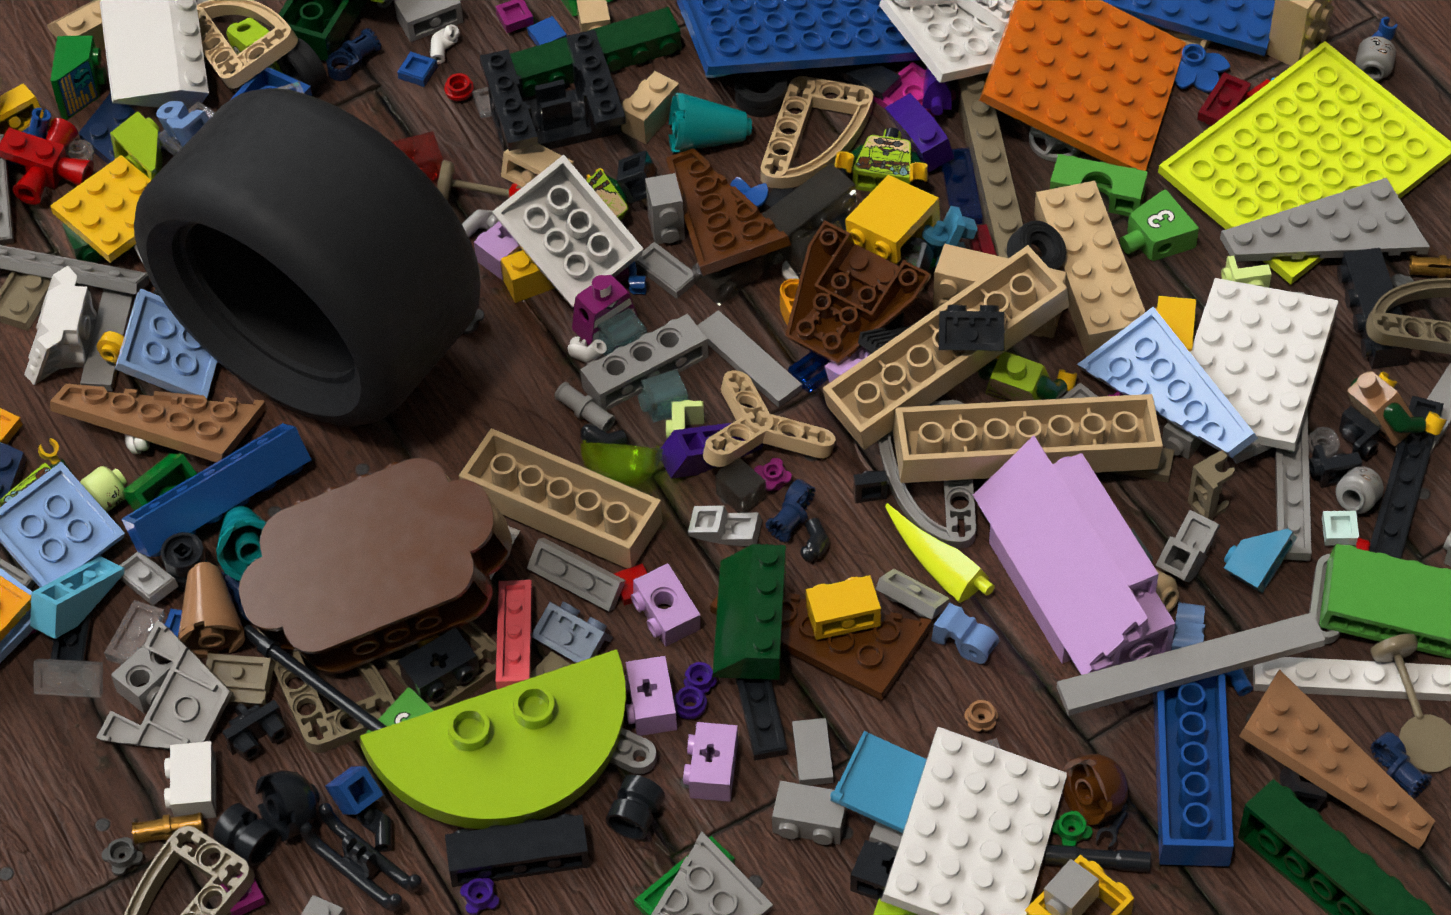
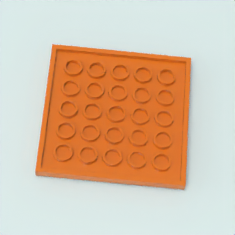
M1015 0L979 101L1103 162L1146 171L1186 42L1102 0Z

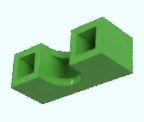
M1058 154L1050 181V189L1095 181L1098 190L1105 193L1110 199L1108 212L1129 216L1131 212L1142 205L1148 171Z

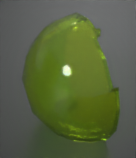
M583 440V443H581V456L587 469L627 486L639 485L648 479L657 470L663 449H659L657 445L656 448L619 444L586 443V440Z

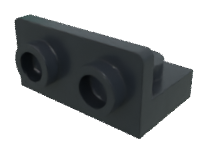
M948 305L947 311H939V350L1005 351V320H1007V313L999 312V306L980 305V311H967V305Z

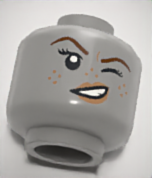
M1368 37L1359 44L1355 65L1375 81L1386 78L1392 73L1396 48L1390 40L1384 37Z
M1364 466L1355 467L1341 478L1336 486L1335 493L1337 501L1346 511H1356V514H1363L1371 510L1383 495L1384 486L1382 479L1374 470Z

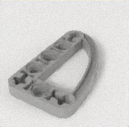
M957 400L934 401L928 406L964 403ZM893 430L878 440L883 469L886 471L888 484L899 507L908 520L919 529L954 548L963 549L971 546L976 539L973 479L944 481L946 527L941 526L930 519L919 508L905 484L900 483L899 470L891 442ZM957 496H963L969 501V504L963 509H956L950 502ZM958 519H964L965 537H959Z

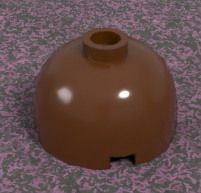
M1091 754L1074 758L1064 766L1063 772L1068 770L1067 780H1065L1062 790L1065 801L1071 811H1078L1088 820L1086 824L1095 825L1108 821L1123 809L1128 798L1127 777L1122 768L1112 758L1101 754Z

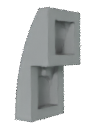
M724 505L694 506L688 534L690 537L713 543L750 546L757 544L762 518L759 512L728 513Z

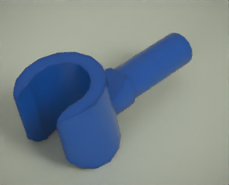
M1383 17L1377 32L1371 37L1379 36L1392 40L1398 24L1389 27L1390 18Z
M634 261L628 266L629 290L632 294H646L647 278L646 276H637V268Z

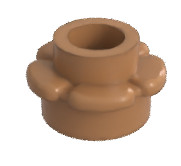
M977 700L966 709L964 718L968 721V727L973 731H990L996 726L995 720L998 718V713L990 702ZM984 716V719L980 720L978 717Z

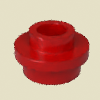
M456 73L447 79L444 91L449 99L463 101L471 97L474 92V85L467 75Z

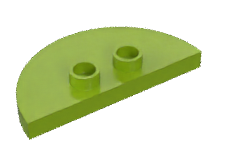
M616 649L361 735L360 744L362 751L377 777L395 796L414 810L432 819L472 829H486L493 825L507 826L520 824L529 819L542 820L566 808L581 797L604 772L616 750L623 727L626 701L625 677L618 651Z

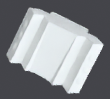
M69 266L53 274L41 308V314L36 326L37 333L24 374L33 385L59 369L71 367L84 368L97 312L93 308L90 291H88L87 287L76 286L77 275Z

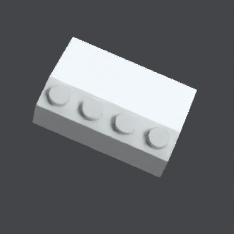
M101 0L100 10L112 103L160 108L167 102L181 101L187 110H198L209 91L196 0Z
M562 155L492 211V214L572 308L574 307L575 297L592 285L594 277L598 275H612L616 277L636 261L644 249L565 155Z

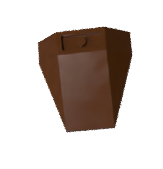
M824 220L808 245L785 337L817 355L840 365L862 347L858 344L860 332L886 327L916 301L930 279L931 274L905 260L898 266L854 244L851 233Z

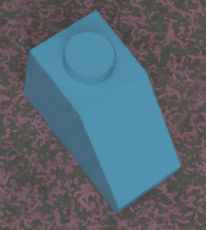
M1283 529L1243 539L1238 546L1233 545L1224 558L1226 563L1224 569L1231 576L1263 593L1297 537L1293 531Z

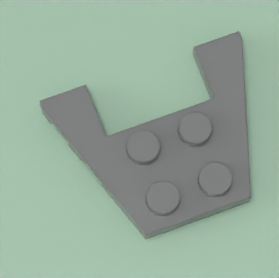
M157 620L143 647L172 661L173 664L142 724L139 725L110 711L96 737L104 742L170 750V745L207 742L233 694L164 623Z

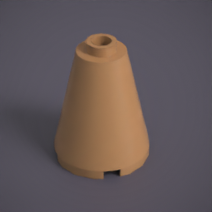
M210 562L198 563L188 571L178 638L199 658H207L208 653L219 654L220 650L229 648V653L234 652L245 641V631L222 572L218 566Z

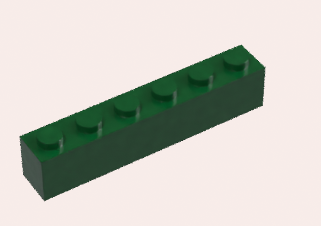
M669 7L595 28L610 72L682 51L681 31ZM566 37L510 54L516 74L521 76L523 98L534 96L535 86L558 80H564L565 85L574 83L573 61L567 46Z

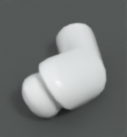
M578 336L572 338L567 347L568 353L572 358L587 364L598 359L607 350L606 344L600 339L595 340L587 347L586 340L583 339L582 342H579L580 337Z

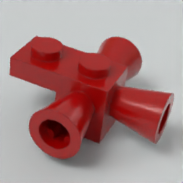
M62 118L52 119L46 139L10 127L8 128L0 142V158L24 165L26 168V174L13 186V193L21 201L32 205L39 204L44 187L55 189L62 177L78 186L92 176L94 168L92 160L66 157L65 149L78 136V130L72 123Z

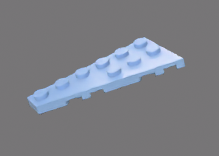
M1154 307L1150 308L1077 364L1082 371L1123 395L1152 394L1157 415L1215 449L1223 450L1231 458L1258 439Z

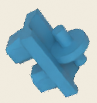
M950 206L944 221H937L934 227L926 225L922 231V236L937 258L936 266L944 244L966 248L964 242H959L960 238L974 239L977 226L974 219L962 216L959 207Z

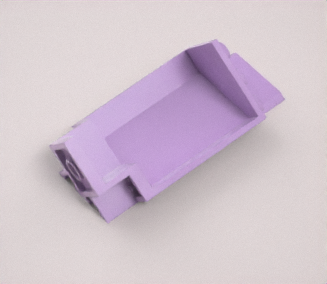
M1033 435L973 494V497L990 523L989 544L1060 662L1063 664L1072 660L1080 674L1083 675L1171 651L1175 622L1156 593L1159 574L1086 458L1080 453L1072 457H1063L1055 464H1052Z

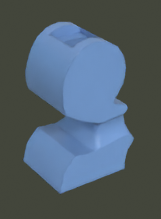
M181 101L167 102L156 112L167 135L175 137L182 147L209 120L205 111L195 110L189 113Z
M1178 602L1171 650L1204 641L1205 624L1203 623L1205 606Z
M951 603L948 604L935 622L931 639L935 643L945 644L948 638L951 637L955 640L956 647L963 658L980 664L985 663L992 650L1000 642L994 630L984 624H978L975 617L967 616L962 607Z

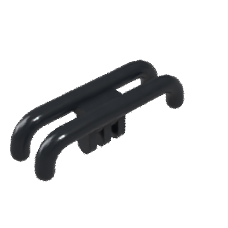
M321 804L319 806V814L327 827L342 839L344 857L316 834L310 822H306L301 826L299 831L302 838L315 853L385 909L392 912L401 909L403 901L399 894H388L370 879L379 870L406 891L417 892L421 889L422 880L419 875L412 874L409 876L346 826L336 816L330 804Z

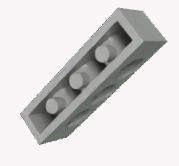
M688 314L678 319H672L665 326L651 333H645L636 341L626 346L618 347L607 356L591 361L581 368L582 388L587 395L595 399V403L607 411L708 358V339Z

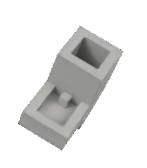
M1189 510L1176 537L1170 536L1155 566L1186 582L1192 581L1208 557L1206 554L1221 525Z

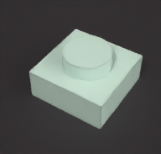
M1323 511L1322 525L1325 546L1335 544L1356 545L1359 538L1356 511Z

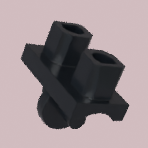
M275 700L261 708L256 704L248 710L242 703L236 705L235 711L238 716L230 720L228 723L231 727L223 731L227 741L226 746L232 755L238 753L246 761L254 758L261 751L260 745L257 742L258 739L267 735L272 743H278L288 735L280 707Z

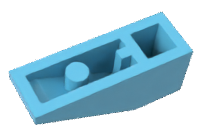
M99 556L31 592L30 626L54 639L74 629L123 576L125 568Z

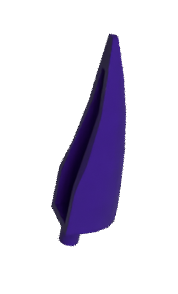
M926 66L922 106L931 109L934 115H940L943 109L951 110V81L939 83Z

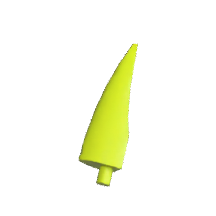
M888 503L886 504L885 508L911 552L937 583L953 596L957 602L961 603L969 599L978 590L986 596L993 592L995 586L988 581L989 577L961 551L919 529Z

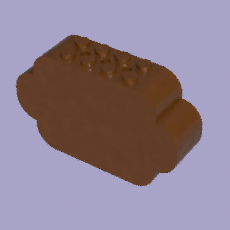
M412 458L403 462H393L381 471L358 476L351 483L341 487L328 488L323 494L311 499L298 500L293 506L273 515L261 532L260 549L262 557L252 562L244 571L239 584V596L246 617L268 639H270V636L281 644L283 650L299 651L316 669L324 673H343L478 618L486 610L492 597V583L489 575L499 570L507 561L512 548V538L504 516L477 483L463 479L451 481L436 462L427 458Z

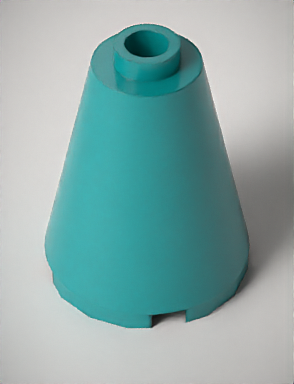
M675 93L676 96L673 95L669 125H672L673 134H668L671 152L680 153L692 148L697 150L744 142L746 136L751 135L752 119L747 118L745 111L685 93Z
M244 506L234 507L226 513L216 547V555L225 574L238 581L241 580L247 567L262 557L260 536L267 523L251 509Z

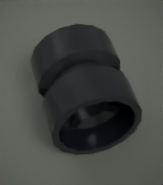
M180 532L173 534L162 544L161 556L166 572L175 578L178 584L176 590L185 592L188 571L198 563L207 562L202 541L192 533Z
M639 775L626 776L617 793V799L612 803L605 818L607 825L623 837L633 840L644 839L654 821L651 813H658L665 798V792L658 784L648 778Z
M236 803L221 815L215 825L213 837L224 847L231 851L234 850L235 854L254 867L264 862L270 856L279 840V831L264 819H258L257 814L245 805Z

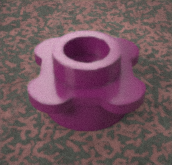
M772 458L769 463L763 466L758 465L754 469L755 477L760 478L762 487L767 491H778L784 487L785 483H789L792 479L791 472L785 470L783 461L779 458Z

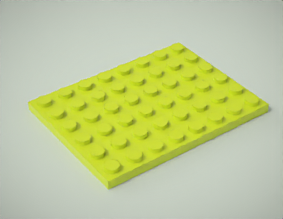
M1324 41L1160 164L1158 173L1226 230L1383 178L1388 179L1399 199H1401L1451 159V141ZM1304 255L1303 259L1291 260V256H1277L1263 262L1269 264L1270 268L1289 284H1292L1324 258H1320L1319 255Z

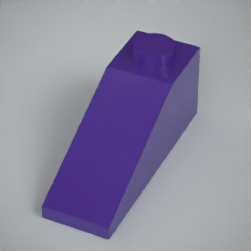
M911 93L885 107L887 114L903 137L911 142L912 150L918 154L922 163L928 165V173L954 158L948 137L934 117Z
M731 423L673 430L657 452L670 478L698 475L716 468V466L708 464L703 458L705 443L709 437ZM733 436V437H732V438H734V439H736V440L745 441L744 439H742V438H740V437H736V436ZM763 443L758 445L751 451L747 452L743 456L761 450L764 446Z

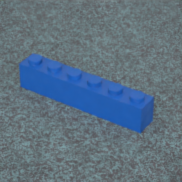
M282 423L123 517L121 520L137 552L149 557H157L161 555L162 544L173 534L189 532L195 535L197 528L204 524H212L223 518L224 512L232 507L244 506L250 501L252 495L272 489L277 485L276 481L282 477L297 474L303 469L302 465L311 461V458L297 428Z

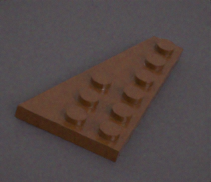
M694 148L666 158L670 174L675 173L683 200L684 219L703 276L791 245L788 235L783 231L780 232L772 220L765 218L759 212L756 205L735 186L732 187L722 174H718L712 168V165Z
M788 593L784 597L782 649L882 700L931 629L932 620L920 618V621L903 618V614L890 612V615L881 614V623L878 627L816 640L806 609V599H801L798 594ZM718 595L710 605V612L717 615Z

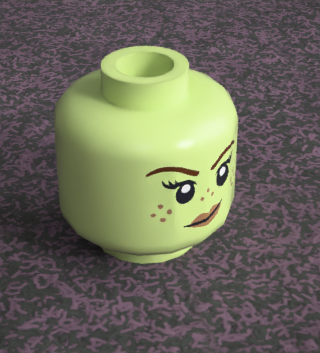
M100 466L80 481L107 513L125 499L122 492L127 481L116 468L111 471L105 466Z

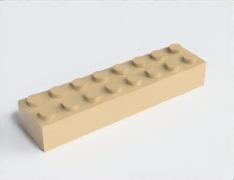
M1029 245L823 387L827 407L864 450L893 430L896 407L928 406L1005 352L939 350V311H947L948 305H967V311H980V305L999 306V312L1007 313V320H1005L1006 351L1069 307L1067 287Z
M1142 394L896 407L893 436L900 483L991 478L1033 435L1052 464H1055L1063 457H1072L1082 453L1094 472L1158 469L1163 444L1153 395Z

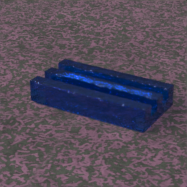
M811 351L788 368V372L802 384L803 389L810 393L829 380L824 366L831 361ZM815 372H820L810 380L806 381V379L813 375Z

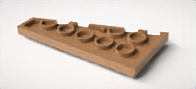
M65 384L51 399L50 408L52 412L85 421L209 461L218 462L232 453L266 411V401L254 400L253 404L237 403V398L225 397L224 402L207 401L204 395L154 391V396L137 395L136 389H125L124 393L107 392L101 386Z
M1280 669L1278 670L1239 737L1419 849L1425 842L1435 820Z

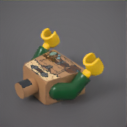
M1373 371L1363 373L1354 379L1350 388H1348L1347 394L1353 408L1380 428L1379 434L1394 447L1410 433H1423L1427 431L1433 435H1439L1447 421L1431 411L1426 419L1423 417H1413L1401 395L1394 389L1397 381L1388 379L1389 374L1386 372H1381L1379 376Z

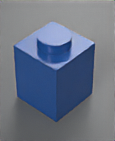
M366 766L350 767L325 785V788L342 814L357 815L384 795Z

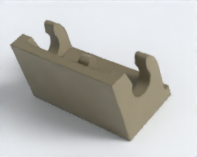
M1223 450L1193 466L1187 502L1196 513L1212 521L1213 518L1222 514L1228 508V500L1218 505L1219 494L1222 491V483L1231 479L1235 468L1232 467L1226 472H1222L1223 463L1228 458V455Z

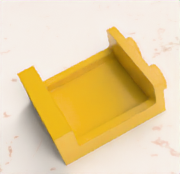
M887 175L845 219L846 231L851 233L854 244L897 264L901 260V247L921 225L925 223L934 227L936 222L940 220L939 198L893 176Z

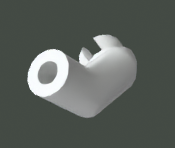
M447 25L432 36L430 58L437 60V64L445 61V50L457 42L460 35L457 26Z
M125 435V444L131 453L140 454L142 451L149 449V441Z

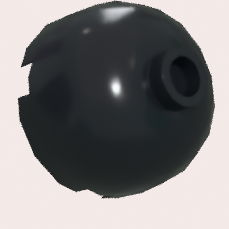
M281 770L261 776L257 780L256 795L262 793L263 803L258 805L259 813L262 819L278 829L279 836H282L280 841L284 842L299 836V830L304 823H314L318 810L317 803H319L320 797L315 785L310 784L306 778L297 772Z

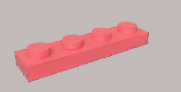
M532 580L499 581L496 651L497 689L531 678Z

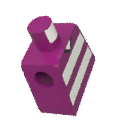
M598 275L594 277L592 285L575 297L572 330L582 340L585 339L588 346L597 339L606 340L638 318L630 293L612 275Z

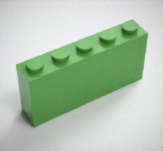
M1335 544L1327 560L1319 626L1380 642L1401 634H1414L1418 641L1417 651L1451 658V569L1428 566L1414 560L1407 561L1391 557L1385 553L1357 549L1352 545Z

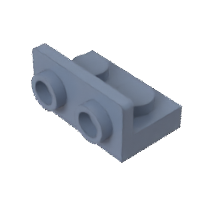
M564 601L561 606L549 602L532 632V638L576 663L595 657L604 641L611 642L613 636L605 632L607 626L598 620L590 617L586 622L577 617L580 610Z

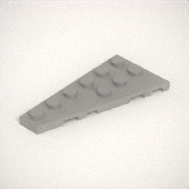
M1387 178L1223 230L1220 236V240L1229 255H1234L1236 262L1266 261L1277 256H1291V260L1303 259L1304 255H1319L1320 258H1342L1344 252L1379 247L1381 252H1387L1388 256L1400 255L1404 251H1416L1418 255L1428 254L1430 248Z
M701 831L688 857L686 856L680 870L671 885L664 892L651 915H766L772 910L773 904Z

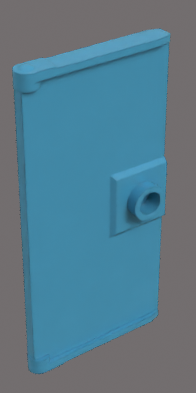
M864 731L840 781H838L835 790L830 794V801L903 833L927 759Z

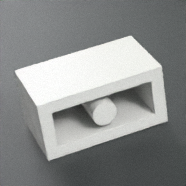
M212 742L170 745V758H165L164 762L166 779H170V788H165L164 790L166 809L171 808L174 817L197 814L198 812L202 813L203 819L217 817L216 755Z

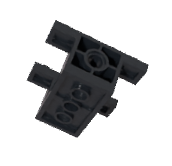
M595 29L566 36L567 46L573 61L574 90L566 91L564 80H558L535 86L536 98L524 101L521 76L516 74L509 50L479 56L488 86L491 117L503 154L507 149L512 151L538 144L551 150L621 133L620 125L626 124V117Z

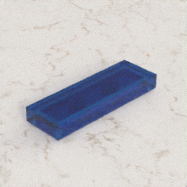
M969 147L952 149L954 158L941 165L948 207H959L962 216L974 219L976 224H982L983 216Z

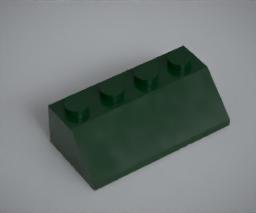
M752 544L720 561L713 677L780 680L786 580V545Z

